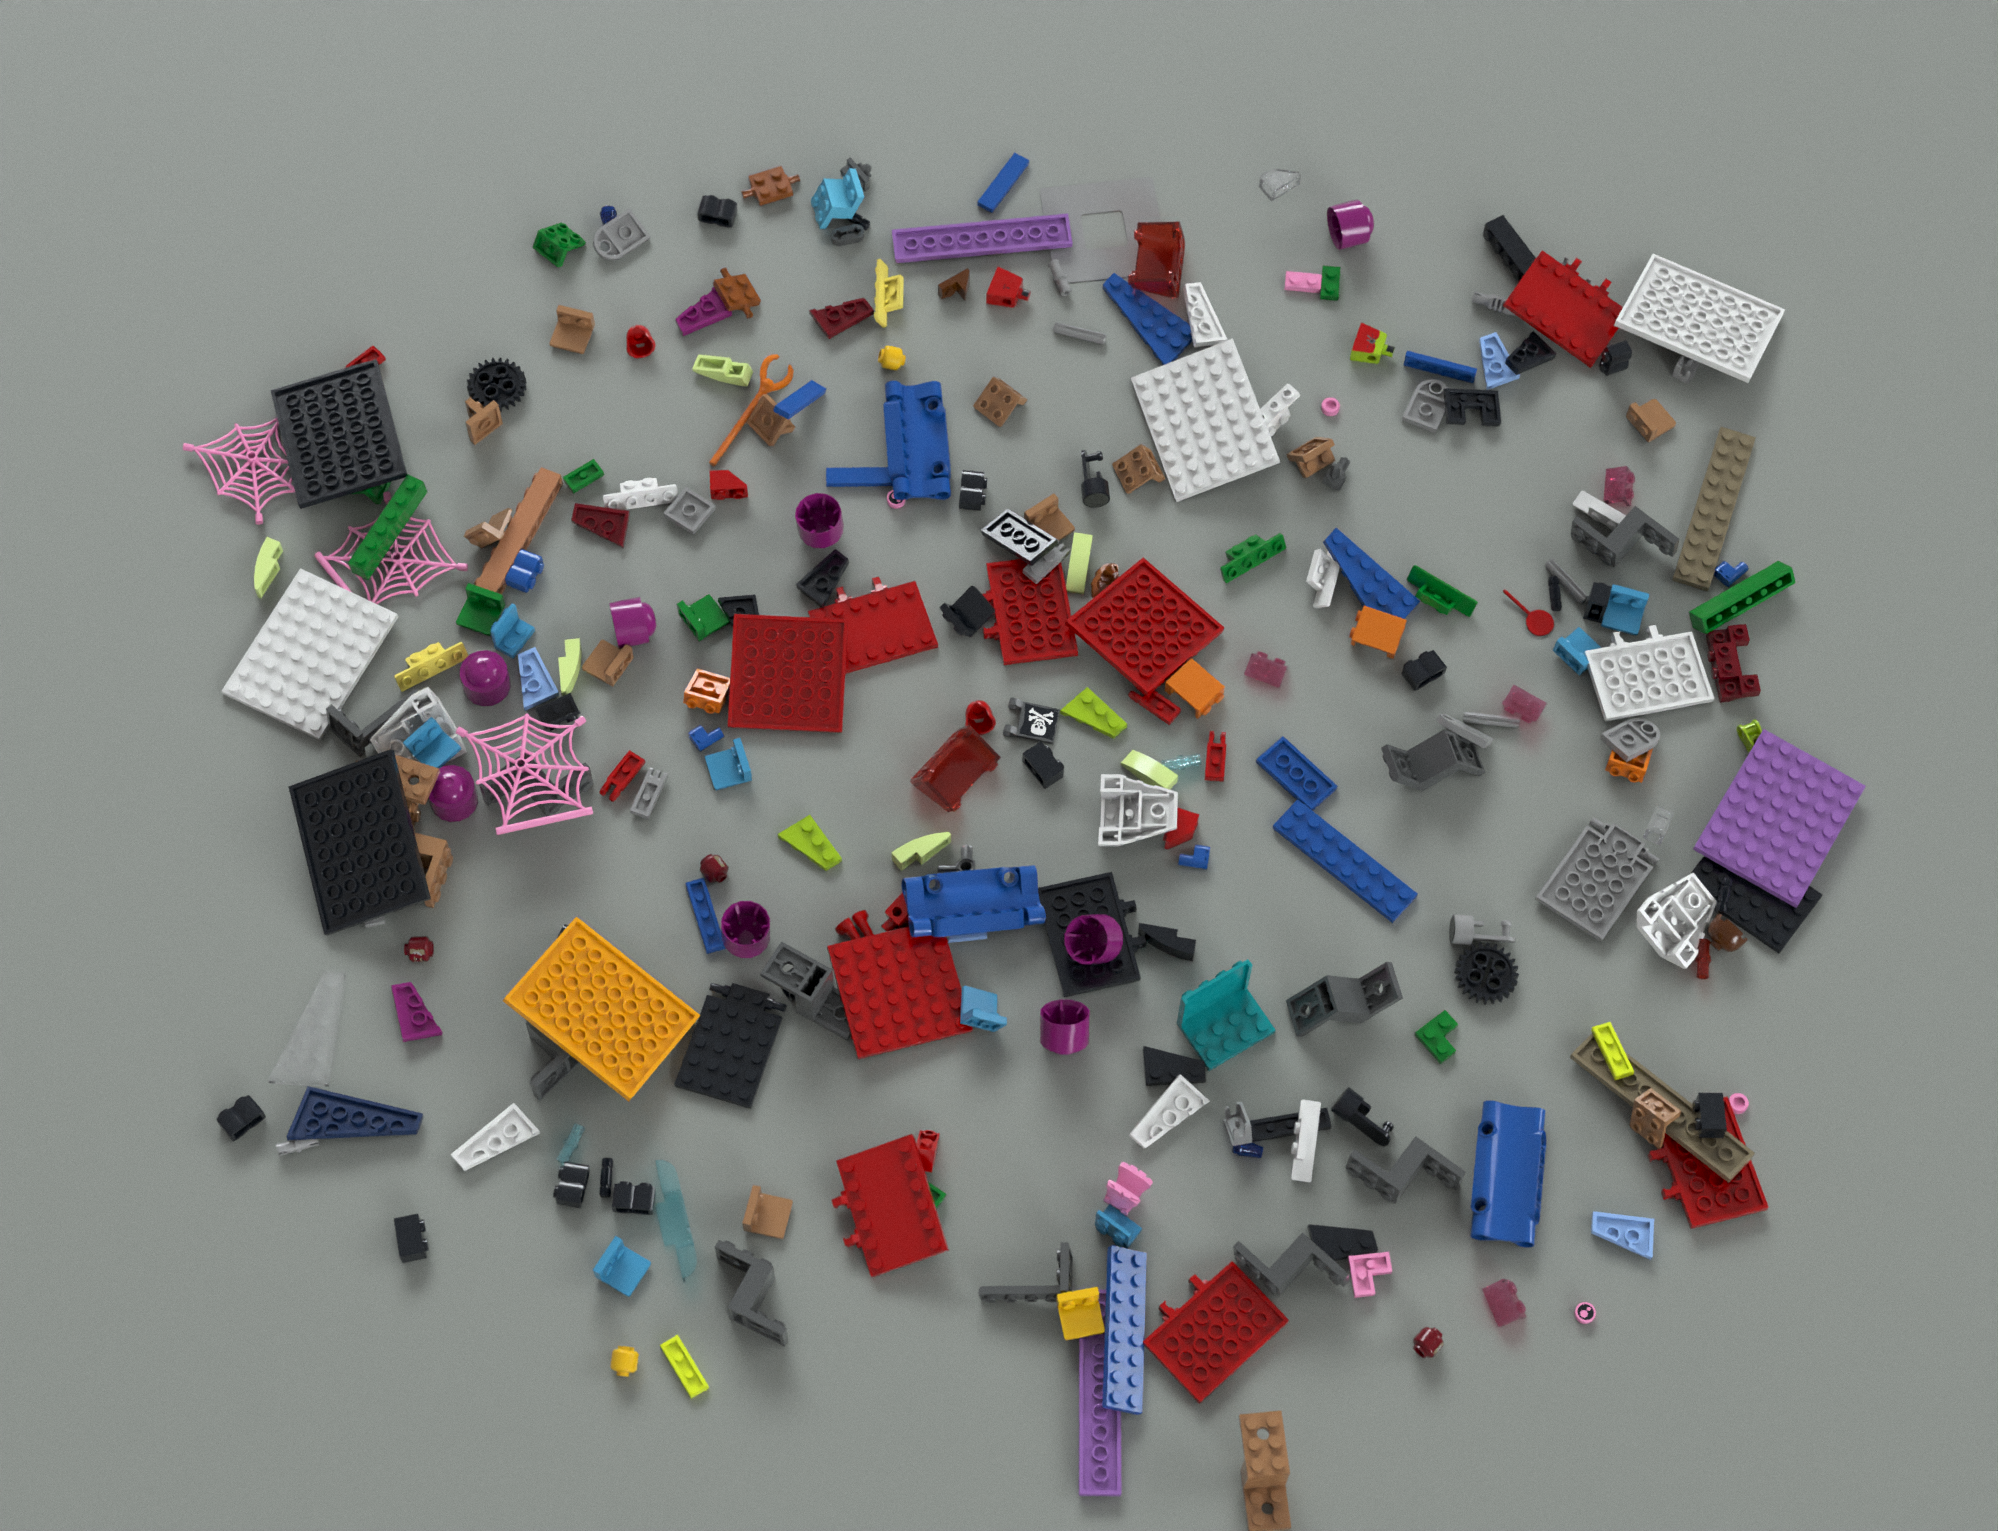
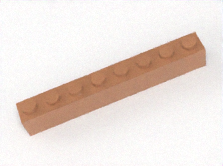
M542 467L538 473L534 474L530 488L528 487L525 490L522 502L518 503L516 513L507 524L503 538L499 540L497 547L493 548L490 560L484 564L480 578H476L474 585L499 594L504 592L507 586L505 577L513 565L517 554L521 549L527 550L563 485L561 474Z

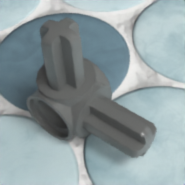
M1341 457L1337 464L1333 463L1331 469H1328L1322 483L1340 491L1346 479L1345 471L1350 465V460L1347 457Z
M968 844L962 846L961 859L956 862V865H939L938 873L975 870V861L972 859V846Z

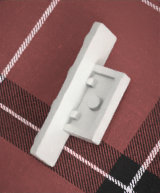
M1286 384L1260 409L1270 436H1273L1276 430L1289 420L1291 414L1288 407L1300 397V393L1290 384Z
M644 478L639 481L629 480L620 483L621 492L603 495L605 508L628 510L672 503L677 498L678 492L676 484L658 487L656 478Z
M1583 490L1572 505L1589 515L1592 519L1606 525L1611 530H1614L1626 516Z
M1321 549L1314 551L1306 580L1317 591L1313 604L1315 609L1330 606L1340 566L1333 560L1330 553L1327 552L1326 554Z
M1300 1101L1298 1122H1295L1294 1126L1296 1141L1293 1142L1291 1154L1294 1155L1291 1173L1292 1180L1311 1182L1321 1107L1320 1102Z

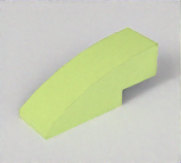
M698 355L692 368L694 372L711 379L745 387L748 386L753 374V370L748 363L732 362L729 357Z
M1074 532L1066 583L1067 592L1084 594L1093 535Z
M269 537L265 539L255 565L254 587L259 598L263 597L279 572L280 567L277 560L283 553L280 542Z
M580 638L565 640L566 657H558L562 696L572 692L578 678L582 658Z
M1132 750L1121 762L1124 768L1145 784L1171 790L1178 781V775L1149 756Z
M942 832L914 839L891 852L892 861L901 871L916 860L922 865L951 843V834L949 832Z

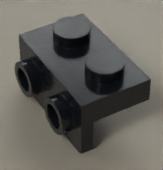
M571 693L535 709L541 722L552 725H560V722L565 720L570 723L578 719L577 715L581 713ZM543 726L544 729L549 728L550 731L556 729V728H552V727Z

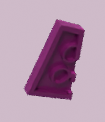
M713 287L712 291L707 295L704 294L699 302L680 314L675 319V322L682 335L685 336L732 316V311L727 310L716 289Z
M412 982L391 985L403 1042L443 1034Z

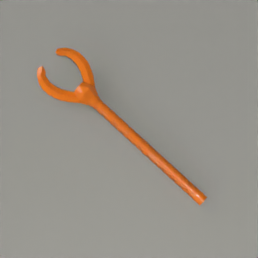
M778 354L769 355L762 362L758 394H756L746 411L737 421V424H735L725 441L716 451V454L709 461L710 465L716 466L723 453H725L732 440H734L752 414L762 395L780 390L791 382L793 378V368L791 365H788L787 376L780 382L774 384L771 379L767 378L768 366L770 362L780 357Z

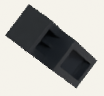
M1139 923L1138 935H1144L1146 942L1169 955L1193 962L1196 945L1195 939L1177 937L1178 929Z

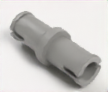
M1052 260L1049 262L1048 267L1053 274V281L1057 283L1061 296L1069 295L1072 289L1067 282V275L1063 272L1059 260Z
M318 1139L290 1140L276 1144L279 1157L296 1151L300 1153L303 1149L319 1146Z

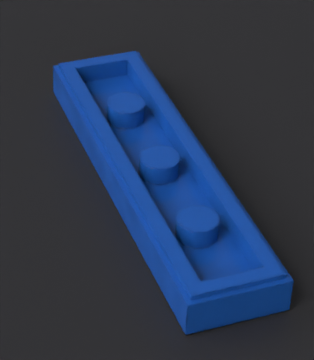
M1014 152L978 200L977 205L993 213L1029 165V160Z
M1411 351L1406 352L1403 364L1407 367L1469 383H1474L1477 368Z
M811 380L776 404L773 411L789 420L823 396L827 388Z
M888 467L826 468V487L893 486Z
M700 878L686 882L685 885L706 953L710 954L726 949L722 941V933L705 879Z

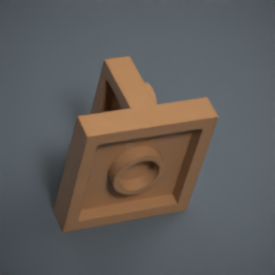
M764 394L746 423L769 446H774L781 434L793 432L795 426L791 423L790 419L788 420L773 411L777 403L768 394Z
M471 397L465 401L469 419L466 421L470 441L476 445L503 424L499 405L494 400L484 408L480 402H475Z
M1315 437L1286 454L1289 461L1296 462L1303 478H1308L1336 461L1330 449L1335 445L1331 438Z

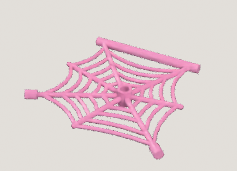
M277 418L268 423L250 427H239L235 423V428L228 434L208 444L194 447L193 444L184 443L183 450L190 452L194 450L204 463L213 480L217 495L234 497L249 505L256 512L255 522L257 525L263 524V516L260 511L267 502L281 494L295 492L294 486L291 485L292 477L289 482L283 479L289 470V466L281 476L276 474V471L282 464H288V460H284L277 455L271 445L270 437L275 432L278 445L286 455L278 436L279 423ZM276 422L272 429L261 433L243 434L241 431L262 428ZM236 430L239 434L223 446L213 449L204 448L224 440ZM267 434L265 438L259 440L246 441L244 438L256 437ZM239 438L241 439L239 444L227 452L217 451L233 444ZM262 442L261 444L256 446H248V444ZM267 442L273 455L278 459H272L267 454L265 449ZM242 444L244 445L245 449L238 454L231 453ZM262 449L266 458H260L257 456ZM200 452H205L215 465L224 485L221 489H219L209 465ZM211 454L221 455L231 477L227 483ZM225 456L231 457L236 463L238 471L234 475ZM236 458L247 460V462L240 468ZM270 462L279 463L273 471L269 469ZM257 465L260 466L261 469H258V470L256 471V468H255V467H256ZM266 471V473H263L256 477V474H258L259 472ZM242 472H248L252 474V479L238 476ZM272 475L275 477L257 486V480L263 476ZM235 479L253 482V487L233 483ZM277 480L283 483L270 486L258 495V490L267 483ZM234 485L250 489L254 491V495L237 488H230L228 486ZM286 486L291 489L273 494L260 506L259 499L269 490ZM230 490L246 494L255 499L256 507L245 499L224 491Z
M384 492V502L388 504L391 500V493ZM410 517L409 520L424 524L412 525L406 523L405 526L420 529L419 531L402 529L403 532L416 534L414 537H397L402 540H411L407 545L397 544V539L390 547V549L394 547V553L392 554L388 551L386 555L389 557H384L380 562L386 571L384 579L380 569L376 568L381 579V585L378 590L373 576L370 577L374 588L372 600L366 583L362 577L356 575L364 586L369 601L379 604L387 598L406 593H413L415 596H418V591L434 577L453 569L468 571V564H456L440 543L430 519L422 520ZM376 520L365 526L354 528L349 526L348 529L350 531L346 541L329 556H323L321 552H317L314 555L337 586L352 592L327 560H334L350 569V566L343 561L351 559L348 556L355 549L360 538L364 539L368 532L361 533L358 530L374 525ZM427 526H429L438 546L452 564L445 563L435 551L425 531ZM352 532L358 535L356 542L344 556H334L345 547ZM422 532L429 547L440 562L429 561L418 539ZM415 541L426 561L419 560L414 554L412 545ZM398 547L404 548L401 553L398 551ZM410 549L414 559H406L403 556ZM384 561L393 562L389 571ZM421 564L408 575L406 569L409 566ZM424 565L433 566L420 573L411 581L410 577ZM439 567H448L426 579L417 589L414 587L413 584L427 572ZM400 572H402L403 575H404V576H396V577H393V578L389 579L390 576H392V575H394V574H397V573H400ZM405 578L407 580V583H397L384 588L386 583L393 580ZM407 585L411 588V590L389 594L376 602L379 595L390 588Z
M526 713L524 716L511 722L480 732L468 734V731L465 729L457 728L456 734L463 738L466 737L476 754L479 766V780L476 781V784L482 783L494 794L500 805L503 825L495 828L497 835L593 814L592 806L587 808L582 806L579 794L582 775L589 768L584 767L576 759L572 749L574 728L580 727L586 722L583 716L576 719L573 725H552L540 722ZM524 719V725L509 732L480 740L474 737L502 729ZM528 720L546 727L567 729L560 734L550 733L536 728L528 723ZM528 726L537 732L555 736V738L549 740L529 731ZM523 729L522 736L506 744L492 747L484 743L485 741L498 739ZM569 732V751L573 760L579 766H572L565 759L562 752L563 737ZM527 733L548 743L543 747L537 745L527 738ZM522 739L521 746L513 751L502 753L497 750ZM558 740L559 754L568 766L560 765L554 755V743ZM473 741L479 744L486 754L489 765V776L482 778L481 760ZM526 742L539 748V750L535 753L529 752L525 749ZM549 747L552 759L556 765H549L545 759L544 751ZM486 749L495 753L497 762V773L492 774V764ZM521 750L520 758L517 760L508 756ZM525 753L531 755L526 760L524 759ZM539 754H541L542 760L545 763V765L540 763L538 758ZM499 756L506 761V769L500 771ZM534 758H535L536 763H537V764H527V763H529L531 760H533ZM509 761L515 764V766L510 767ZM529 768H538V769H537V771H536V773H535V772H533V771H532L531 769H529ZM541 769H548L546 780L538 775ZM551 769L558 770L555 786L549 783ZM514 770L517 771L516 778L511 773ZM562 770H570L566 780L565 793L558 789L559 777ZM573 770L581 771L576 784L578 802L569 797V782ZM527 772L532 775L519 780L521 773ZM508 773L514 782L513 787L504 774ZM500 776L507 782L512 791L510 798L502 784L495 779L496 777ZM536 778L542 782L528 784L517 790L518 785L525 780ZM486 781H494L504 792L508 801L506 814L499 796ZM547 786L553 790L530 793L513 803L515 795L525 788ZM559 794L567 800L538 801L526 805L510 815L511 809L534 795ZM564 803L575 805L579 808L578 810L507 825L508 820L516 814L539 804Z

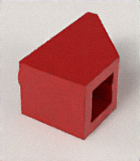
M729 470L710 471L711 499H742L748 497L747 484Z
M1178 808L1177 829L1164 833L1162 840L1165 841L1164 849L1169 850L1193 839L1200 814Z
M920 1130L916 1142L924 1171L931 1173L935 1164L940 1133H935L932 1130Z

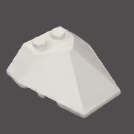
M428 686L411 695L370 739L378 754L391 749L394 750L395 755L419 762L411 755L403 742L432 717L441 729L462 748L449 761L467 752L461 736L456 734L457 728L440 699Z
M1101 774V822L1098 846H1121L1177 829L1178 792L1156 785L1151 786L1140 780L1135 781L1121 774Z
M1691 873L1645 900L1637 910V929L1660 957L1683 969H1687L1699 952V949H1697L1700 940L1704 938L1705 926L1710 922L1717 901L1697 876Z

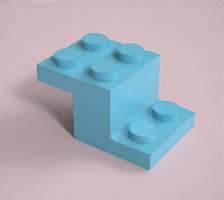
M849 168L843 179L824 178L818 186L816 193L811 198V206L814 208L815 219L818 222L819 229H826L832 218L852 219L864 199L856 168Z

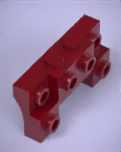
M1729 625L1726 629L1713 630L1707 633L1706 641L1709 650L1707 657L1708 661L1712 664L1711 676L1712 679H1715L1720 703L1759 696L1761 689L1758 675H1742L1736 648L1748 646L1750 642L1747 625Z

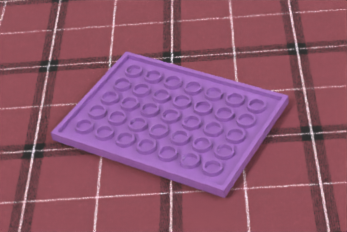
M1763 729L1693 850L1797 908L1866 786Z

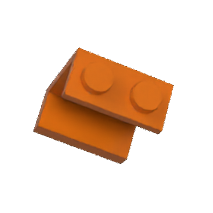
M1364 606L1362 611L1358 610L1355 621H1358L1356 628L1352 627L1349 635V638L1352 639L1351 645L1354 646L1357 642L1386 652L1387 657L1394 659L1407 620Z
M1192 658L1165 683V691L1169 695L1173 692L1177 693L1196 710L1195 717L1197 719L1202 715H1207L1212 708L1211 706L1215 703L1218 704L1224 698L1225 686Z

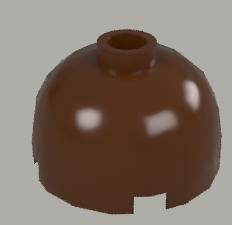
M1718 914L1711 921L1708 928V934L1712 940L1710 944L1718 951L1720 949L1726 952L1738 950L1748 941L1747 937L1742 939L1743 933L1728 919L1725 921L1720 919L1723 915Z

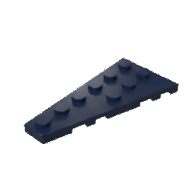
M307 1086L286 1137L287 1140L415 1135L418 1133L424 1117L423 1113Z

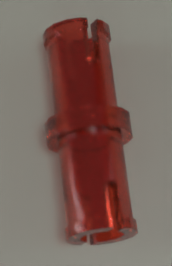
M1699 939V952L1695 957L1697 962V978L1708 979L1709 963L1711 962L1710 940Z

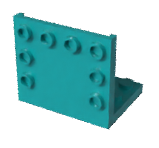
M1249 959L1243 962H1236L1230 970L1219 972L1211 981L1205 980L1197 989L1193 991L1188 990L1181 996L1176 1024L1201 1061H1204L1208 1071L1264 1040L1276 1031L1248 990L1253 966Z

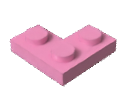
M1389 1252L1348 1256L1354 1298L1375 1296L1373 1276L1392 1273Z

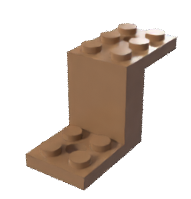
M395 755L406 799L425 805L440 773L439 768ZM411 778L419 779L417 784H409Z
M406 799L415 833L414 826L420 820L421 811L418 808V803ZM415 833L423 868L428 869L426 881L431 899L424 902L427 907L434 908L435 902H438L440 899V888L446 882V871L452 865L453 856L451 855V849L448 846L447 840Z
M1282 1411L1240 1414L1239 1422L1244 1452V1461L1240 1471L1248 1531L1291 1529L1286 1483L1290 1475ZM1264 1429L1269 1433V1437L1262 1440L1257 1436V1431ZM1262 1505H1271L1273 1512L1268 1515L1264 1514L1261 1510Z

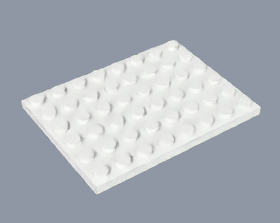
M1652 254L1614 326L1749 383L1785 309Z
M1233 338L1131 377L1176 502L1280 463Z
M300 568L221 692L223 695L321 741L329 729L326 708L331 704L336 709L342 708L398 619V614Z

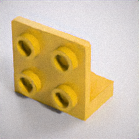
M1098 1287L1057 1294L1056 1303L1064 1340L1105 1333L1099 1305Z

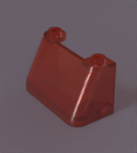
M1180 221L1138 222L1137 229L1134 230V240L1138 242L1135 271L1128 275V284L1133 289L1169 298H1178L1185 253V237Z
M970 725L956 730L911 778L910 783L947 812H955L962 805L960 802L964 793L984 772L988 770L992 772L998 766L997 761L1001 757Z

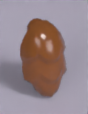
M1106 563L1096 571L1095 577L1091 582L1092 598L1119 577V567L1117 564Z

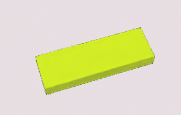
M1611 1022L1592 1027V1034L1614 1080L1632 1076L1634 1070Z
M678 1335L660 1345L691 1399L709 1389L708 1384Z

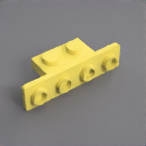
M877 259V266L875 267L876 297L874 298V319L885 328L887 327V312L903 308L904 278L901 274L888 277V266L881 259Z
M439 642L431 644L426 649L415 652L406 658L405 661L409 668L396 674L394 678L399 689L403 692L464 661L468 657V653L462 642L445 650Z

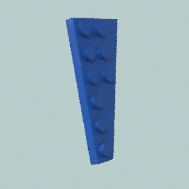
M1113 273L1103 284L1104 291L1114 304L1118 305L1124 317L1128 318L1131 326L1144 343L1151 348L1154 356L1162 362V365L1175 361L1193 341L1189 323L1117 274Z
M1335 528L1323 541L1333 560L1340 566L1341 573L1351 584L1350 587L1362 607L1367 606L1405 619L1419 604V599L1338 528Z

